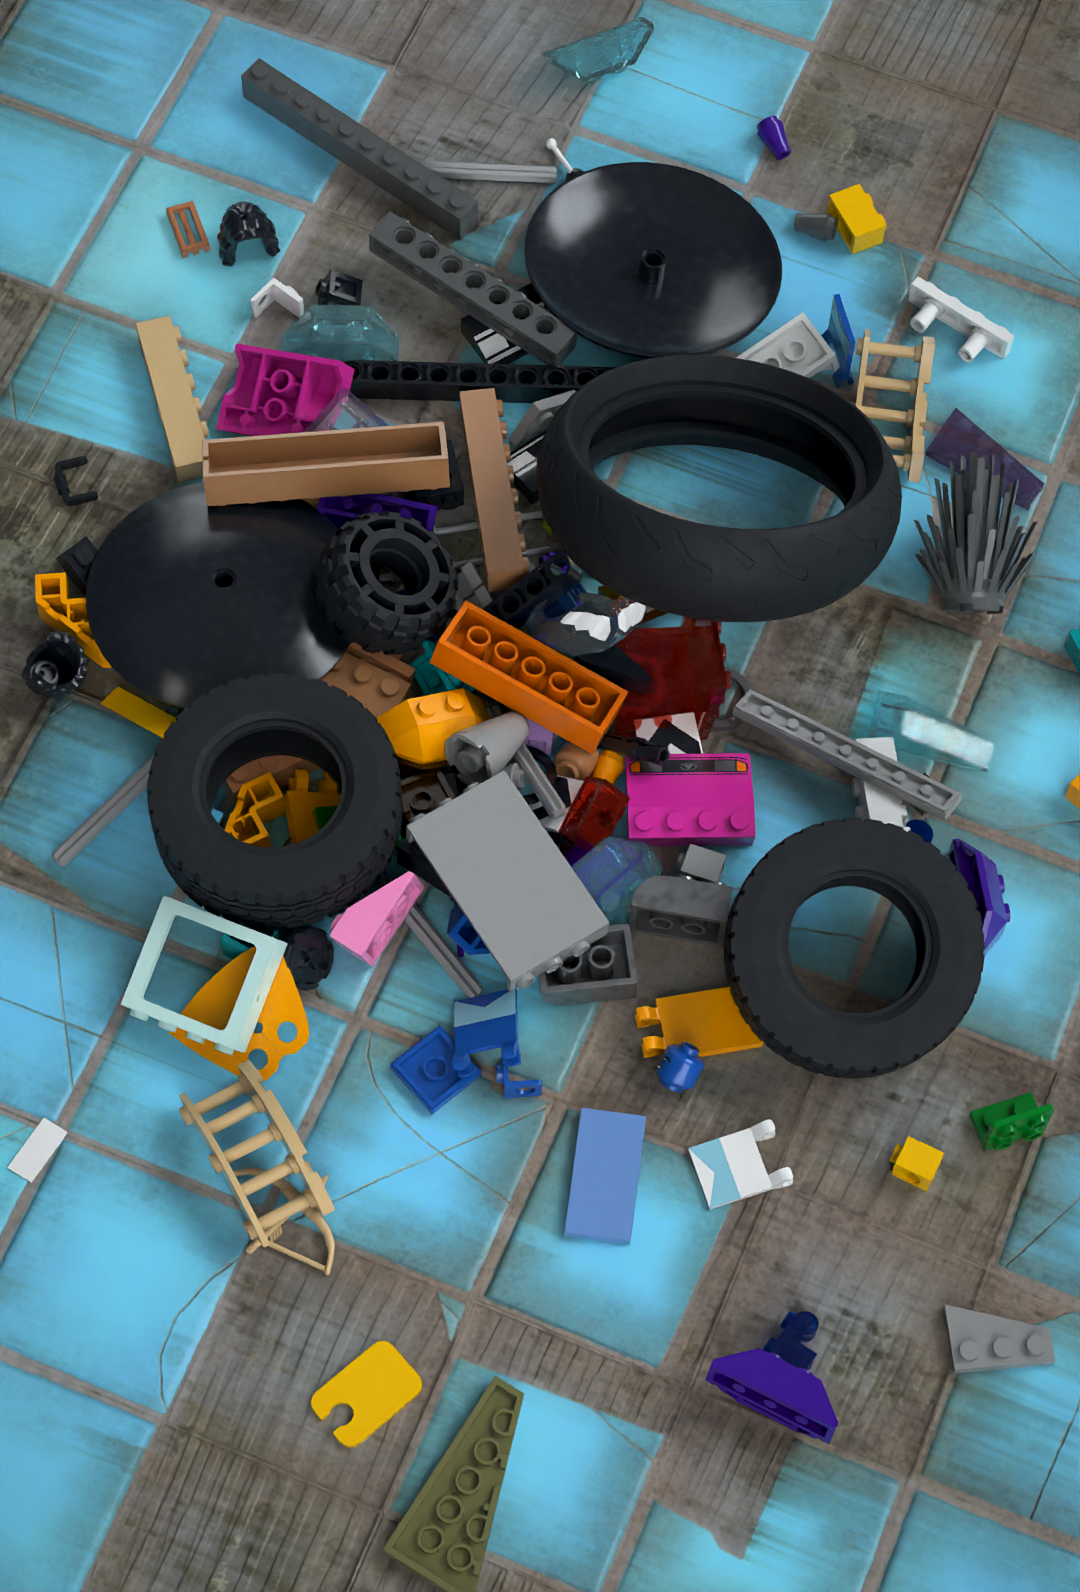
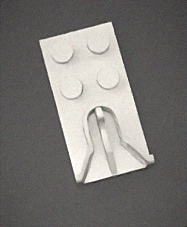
M804 312L736 357L773 365L807 378L812 377L819 371L832 369L836 371L839 368L835 353Z

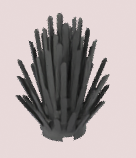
M972 452L969 460V472L967 473L965 471L966 458L961 455L959 474L955 475L954 463L950 460L953 529L948 485L945 482L942 483V501L940 481L935 478L942 537L939 526L934 524L932 516L927 515V521L938 556L931 538L922 530L919 521L914 520L926 550L920 549L921 555L915 554L942 598V611L953 614L973 615V613H984L986 610L987 615L1003 613L1004 599L1023 575L1027 565L1035 555V553L1029 554L1018 565V561L1038 521L1032 523L1028 533H1022L1023 526L1018 527L1015 533L1019 516L1013 518L1012 524L1011 520L1019 479L1014 482L1013 489L1011 483L1006 487L999 521L1005 462L1000 466V474L994 475V454L989 458L988 472L985 468V458L979 457L977 460V454Z

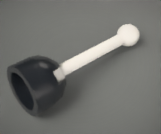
M549 138L546 141V147L553 150L567 170L566 181L585 172L580 168L572 169L557 148L555 139Z

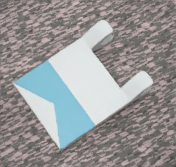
M768 1119L748 1129L688 1148L710 1210L772 1189L784 1188L793 1184V1174L789 1167L779 1169L769 1175L767 1174L755 1142L768 1140L775 1136V1126L772 1120Z

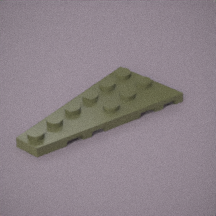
M497 1376L493 1378L383 1548L384 1554L444 1592H476L524 1399V1393Z

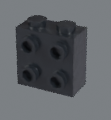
M451 440L446 441L450 487L436 490L424 489L400 492L401 499L438 506L437 510H452L464 505V488Z

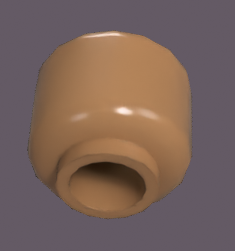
M567 741L555 755L554 764L557 774L586 781L593 773L600 755L597 748L592 755Z

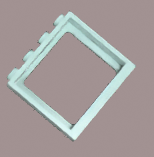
M163 895L121 1005L131 1009L129 1015L141 1020L148 1021L149 1016L158 1019L157 1026L176 1033L178 1027L188 1031L186 1038L202 1044H204L205 1039L216 1043L214 1049L223 1053L233 1055L234 1050L245 1053L288 943ZM179 915L252 943L256 947V953L227 1027L224 1030L216 1029L151 1003L144 998L145 991L175 916Z

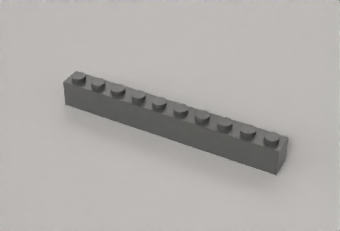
M260 58L241 75L244 98L459 240L478 223L477 200Z

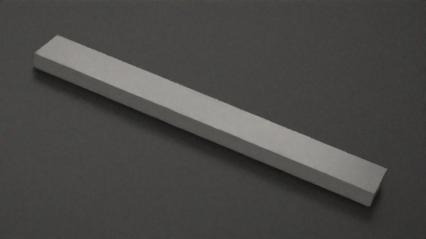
M751 689L733 707V716L944 821L961 802L962 793Z

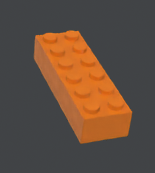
M466 600L437 642L430 663L592 755L617 716L628 694V691Z

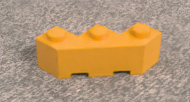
M66 572L35 574V598L40 619L53 630L59 629L61 632L74 635L77 644L84 649V654L102 668H112L102 655L92 635L86 612V598L70 599Z
M268 772L241 786L237 796V803L233 812L230 813L224 829L236 839L259 847H271L269 834L263 824L286 814L284 796L271 772Z

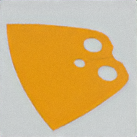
M251 947L218 971L196 993L181 1012V1015L216 1029L224 1030L227 1027L256 953V947ZM283 956L257 1021L262 1024L263 1030L260 1033L253 1032L245 1053L234 1050L233 1055L223 1053L214 1049L215 1042L205 1039L204 1044L188 1039L186 1038L188 1031L178 1027L176 1033L169 1031V1034L202 1057L239 1077L242 1075L237 1065L247 1061L250 1052L254 1049H262L266 1052L268 1061L266 1066L259 1069L258 1072L265 1081L278 1070L279 1061L287 1054L297 1053L307 1043L309 1039V1025L293 976ZM283 1022H292L297 1028V1036L291 1042H283L278 1037L277 1030Z

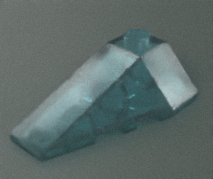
M878 690L868 738L893 737L897 753L988 772L993 742L908 696Z

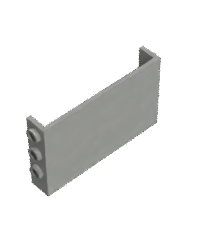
M505 770L481 784L475 782L469 785L460 796L453 800L452 798H447L441 801L435 810L426 815L424 813L416 815L406 826V839L409 843L415 840L506 975V988L509 992L517 987L520 990L528 987L536 980L535 977L544 971L547 973L555 971L563 964L564 959L571 955L574 957L582 955L590 948L591 943L607 935L609 921Z

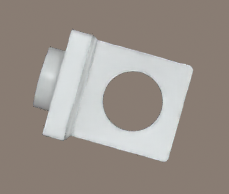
M275 278L271 279L250 300L252 316L255 318L274 300L297 317L301 318L304 315L303 298L291 286H285ZM266 295V298L263 301V303L259 305V302L262 299V297Z

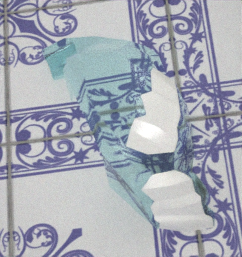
M580 592L577 598V607L568 610L559 617L545 618L543 609L548 599L537 604L529 614L521 631L568 658L606 651L631 633L642 622L646 606L622 595L617 600H613L600 594Z

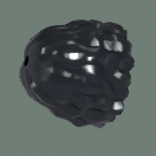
M242 201L227 208L220 224L221 232L217 235L220 247L219 257L222 259V265L233 266L235 264V252L238 243L245 240L260 238L269 256L274 257L280 252L275 226L258 205Z
M56 629L54 632H49L45 640L27 657L26 666L22 670L21 677L28 688L35 694L42 695L48 699H59L70 695L84 684L88 673L86 665L89 659L84 655V649L77 644L74 635Z

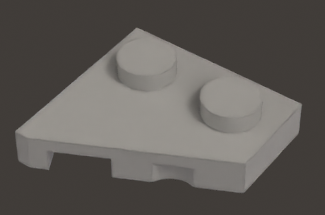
M568 391L533 402L509 440L515 447H519L546 431L554 415L576 391Z

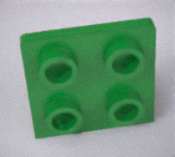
M1030 1092L970 1112L969 1117L983 1150L994 1148L995 1151H1000L1010 1147L1013 1141L1023 1138L1025 1141H1031L1042 1136L1054 1112V1107L1052 1104L1037 1107L1034 1097Z

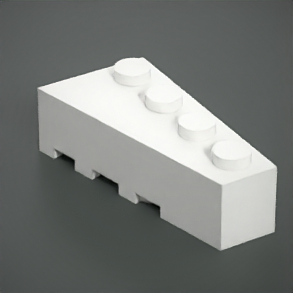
M893 737L860 738L855 740L897 761ZM857 777L852 778L853 797H858L859 806L855 807V818L883 821L882 823L884 824L891 823L903 827V830L907 832L910 830V827H906L907 810L906 805H901L902 799Z

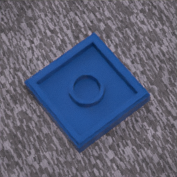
M440 1025L390 1064V1069L431 1115L482 1075V1071L470 1059L472 1074L463 1078L458 1076V1070H455L452 1065V1059L455 1054V1042Z

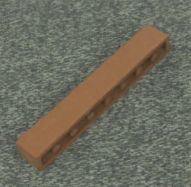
M494 388L459 391L460 415L488 592L507 590L529 573L528 557H522L521 553L526 552L524 534H518V529H522L520 511L514 510V506H518L517 489L510 486V484L514 483L513 466H507L506 462L511 461L509 443H503V439H507L505 421L500 422L499 417H503L502 400H496Z

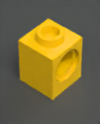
M908 1136L904 1146L896 1145L890 1158V1162L895 1164L891 1175L927 1192L942 1161L944 1152Z

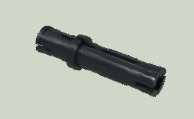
M606 732L597 747L600 750H610L619 755L630 757L634 762L647 761L659 766H664L670 755L667 746L650 743L641 737L629 738Z

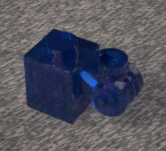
M790 1310L780 1325V1328L784 1331L777 1340L771 1337L763 1350L776 1353L785 1362L797 1368L810 1370L815 1362L817 1353L801 1342H809L815 1338L819 1327L817 1317L808 1311L794 1313Z

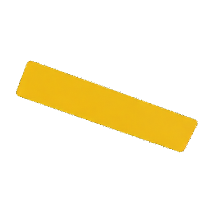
M116 687L101 702L103 706L163 739L164 733L172 721L176 723L174 716L120 687Z

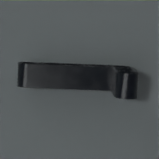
M556 553L482 610L514 628L520 629L576 586L581 580L582 569L568 556ZM567 565L566 572L560 576L561 569ZM543 584L542 591L536 594L539 585ZM519 602L518 609L512 613L513 606ZM477 690L484 701L492 705H498L501 708H507L504 704Z

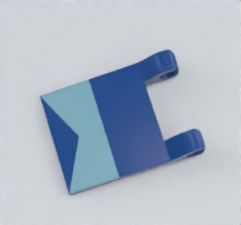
M836 294L833 297L828 329L821 336L827 344L833 343L840 367L834 372L832 377L835 386L840 387L839 384L846 380L849 385L854 383L850 368L855 339L840 294Z
M506 989L454 1001L455 1054L452 1059V1065L455 1070H458L460 1078L472 1074L469 1054L502 1047V1055L504 1059H507L509 1067L521 1064L518 1044L516 989L510 992Z

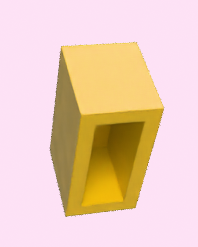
M860 184L829 195L826 213H831L832 217H837V231L852 254L883 242L884 232L887 228L886 221L882 214L877 213L869 193L864 192Z

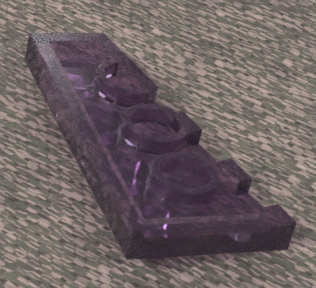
M955 408L927 448L926 456L950 468L951 460L954 463L955 472L960 473L961 455L966 458L965 471L967 473L969 472V460L972 452L977 454V460L979 457L985 458V468L988 472L989 458L994 454V475L1000 474V466L1005 462L1001 497L1004 498L1007 485L1011 483L1013 489L1014 482L1019 479L1015 504L1029 511L1043 490L1044 483L961 411Z

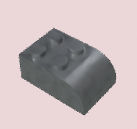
M662 875L649 878L639 885L633 895L629 921L630 931L723 947L733 887L726 886L719 881H709L708 883L696 881L692 877L685 875L677 877Z
M629 924L609 926L607 935L591 943L590 948L578 957L571 955L564 959L563 964L551 973L544 971L539 974L542 999L547 1003L555 1005H574L636 998L638 979Z

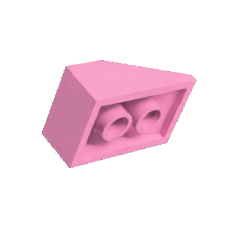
M406 872L347 908L344 914L340 913L331 924L330 930L332 932L329 936L341 948L373 967L424 890V885L414 873Z

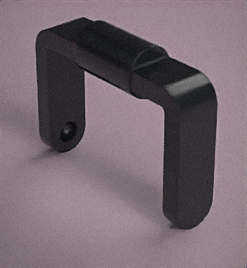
M86 456L59 461L55 464L56 476L54 481L58 494L63 496L64 503L67 506H74L98 499L96 491L69 497L70 490L65 474L62 473V470L86 465L88 463Z

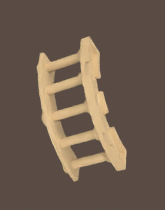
M864 329L863 338L858 337L855 355H860L861 357L855 402L851 403L859 408L869 419L906 423L907 427H911L910 436H905V439L883 437L890 449L903 450L905 456L893 455L896 466L908 472V481L920 483L925 438L922 434L923 426L925 427L928 403L926 400L927 393L923 392L924 384H930L935 339L934 337L923 336L922 344H916V347L870 342V330ZM868 354L914 359V362L919 363L917 378H911V381L865 375ZM864 387L909 392L910 396H914L913 409H908L906 412L862 406Z
M247 1060L237 1065L242 1075L237 1078L238 1082L195 1104L183 1093L179 1095L183 1106L178 1109L187 1126L192 1124L210 1150L211 1155L208 1156V1159L216 1174L222 1172L247 1219L242 1224L251 1241L257 1239L265 1248L270 1244L263 1230L307 1207H310V1209L316 1207L323 1216L334 1211L335 1208L318 1172H313L308 1160L304 1162L302 1156L307 1154V1151L271 1089L266 1091L260 1084L264 1081L263 1077L250 1060ZM243 1093L246 1096L248 1094L252 1095L250 1101L208 1123H205L201 1115ZM256 1112L258 1114L265 1113L270 1121V1124L267 1125L268 1129L222 1152L213 1137L214 1134ZM272 1141L276 1143L281 1141L289 1154L285 1157L286 1161L240 1184L229 1164ZM290 1173L294 1175L299 1173L306 1187L302 1191L303 1195L257 1218L246 1196Z

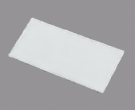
M43 1118L7 1168L32 1183L68 1132Z

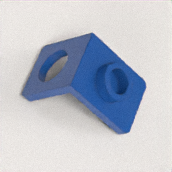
M501 1047V1063H496L497 1083H503L504 1098L541 1096L542 1080L509 1082L507 1059H504ZM525 1087H530V1088H532V1089H528V1090H519L520 1088H525Z

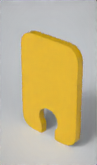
M378 1341L317 1390L312 1396L311 1407L321 1421L327 1418L333 1407L338 1404H345L351 1407L354 1415L350 1423L338 1427L332 1433L343 1446L352 1448L360 1445L415 1399L421 1392L422 1380L392 1344L386 1341Z

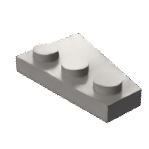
M944 1305L943 1313L953 1374L1054 1364L1055 1357L1050 1328Z

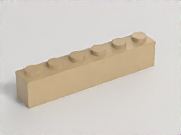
M170 315L136 323L138 340L177 481L181 483L202 478V440L209 438L206 421L200 422L198 415L202 414L199 397L193 398L191 392L196 390L192 373L186 374L185 367L189 366L185 349L180 350L178 346L179 343H182L179 326L173 327Z

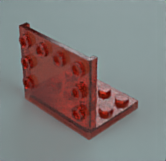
M683 616L680 627L628 629L626 633L621 629L610 630L607 638L652 676L650 692L648 694L642 695L626 690L628 694L613 720L615 734L636 738V731L641 727L642 719L654 718L653 721L656 727L666 729L672 723L671 715L694 712L700 740L708 739L715 719L719 718L720 705L725 702V692L731 687L729 670L725 671L724 667L726 647L724 643H720L719 638L722 628L720 621L701 620Z

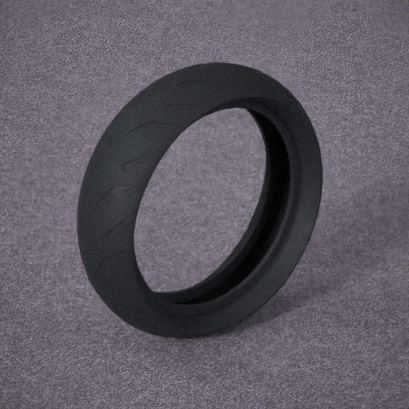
M676 355L636 361L605 372L577 390L557 411L542 439L537 458L536 486L539 491L541 511L556 541L571 560L590 577L630 600L663 612L689 618L720 622H762L790 618L826 607L861 585L879 566L892 545L900 522L902 493L899 471L890 447L873 422L854 404L830 388L795 372L751 360L713 355ZM666 445L721 447L762 456L808 475L833 492L842 501L844 509L835 516L799 526L770 529L719 527L676 518L643 506L605 484L596 476L593 468L598 462L609 457L647 447Z

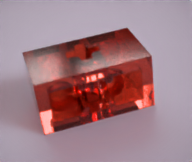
M586 776L558 831L580 848L602 853L605 846L609 843L611 834L619 819L623 816L630 798L606 779Z

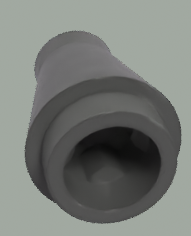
M797 213L794 220L795 231L803 232L824 242L827 239L833 240L836 235L838 219L837 217H832L831 213Z

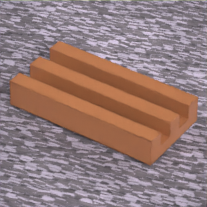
M193 201L166 208L167 217L183 258L188 257V253L192 252L194 255H197L199 250L202 249L205 252L210 251L208 239ZM189 209L201 242L196 243L184 210ZM178 212L190 245H185L174 213Z

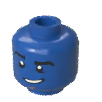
M684 1041L681 1045L672 1044L667 1046L656 1068V1072L660 1077L659 1082L666 1088L679 1093L683 1089L693 1088L704 1068V1061L698 1055L699 1049Z

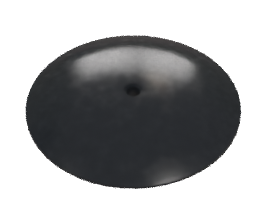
M628 162L601 166L576 175L559 185L540 203L528 225L525 237L524 254L527 272L534 290L544 305L555 317L578 335L604 348L641 358H657L676 355H708L723 350L739 342L760 326L772 310L780 291L782 280L781 255L776 239L763 217L749 202L726 185L701 173L678 166L651 162Z
M204 482L180 487L161 494L142 504L120 521L97 551L90 568L86 587V612L94 640L102 655L123 679L150 697L183 709L186 707L190 708L193 701L203 694L207 696L210 690L222 684L226 686L230 681L239 678L246 680L252 675L265 674V676H270V673H286V676L290 677L292 674L307 676L309 680H312V678L321 680L339 662L350 643L341 638L342 633L335 626L333 628L330 627L324 618L325 610L318 606L315 596V566L319 561L320 553L338 528L330 519L302 499L207 506Z

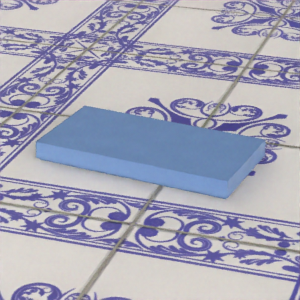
M581 1108L564 1236L630 1244L646 1116Z

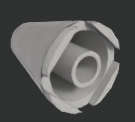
M511 711L453 733L446 740L444 748L449 766H456L460 772L457 777L469 786L475 782L481 784L500 773L529 735L528 722L521 714Z

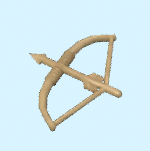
M257 1167L233 1170L235 1176H257L267 1171ZM329 1175L320 1177L324 1187ZM283 1178L273 1182L274 1185L279 1187L280 1192L286 1198H289V1201L303 1195ZM310 1207L301 1210V1212L311 1222H315L324 1236L328 1250L326 1266L274 1243L283 1234L281 1225L288 1218L263 1230L266 1237L270 1239V1241L268 1240L269 1247L324 1271L325 1275L330 1274L335 1242L331 1228L320 1212L317 1211V1208L310 1209ZM254 1239L245 1248V1252L247 1254L253 1253L261 1245L260 1242Z

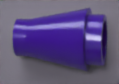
M770 116L758 123L757 135L774 154L776 160L789 156L791 150L788 145L783 122L778 120L776 116Z

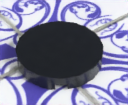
M309 925L299 927L286 940L288 944L283 956L287 967L291 971L297 989L304 991L316 989L320 985L317 983L322 978L326 979L331 971L334 961V947L332 941H328L326 936L328 934L325 930Z

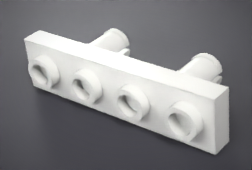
M917 277L911 284L908 301L921 308L910 322L911 327L915 331L923 333L935 318L949 325L969 338L958 352L960 358L968 363H971L983 348H986L1002 359L1009 354L1014 335L1005 327L998 326L988 320L982 313L962 304L959 299L944 293L931 282Z

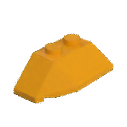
M464 688L407 699L376 719L388 735L398 757L424 765L447 760L444 752L445 742L453 733L487 721L490 718L482 698Z

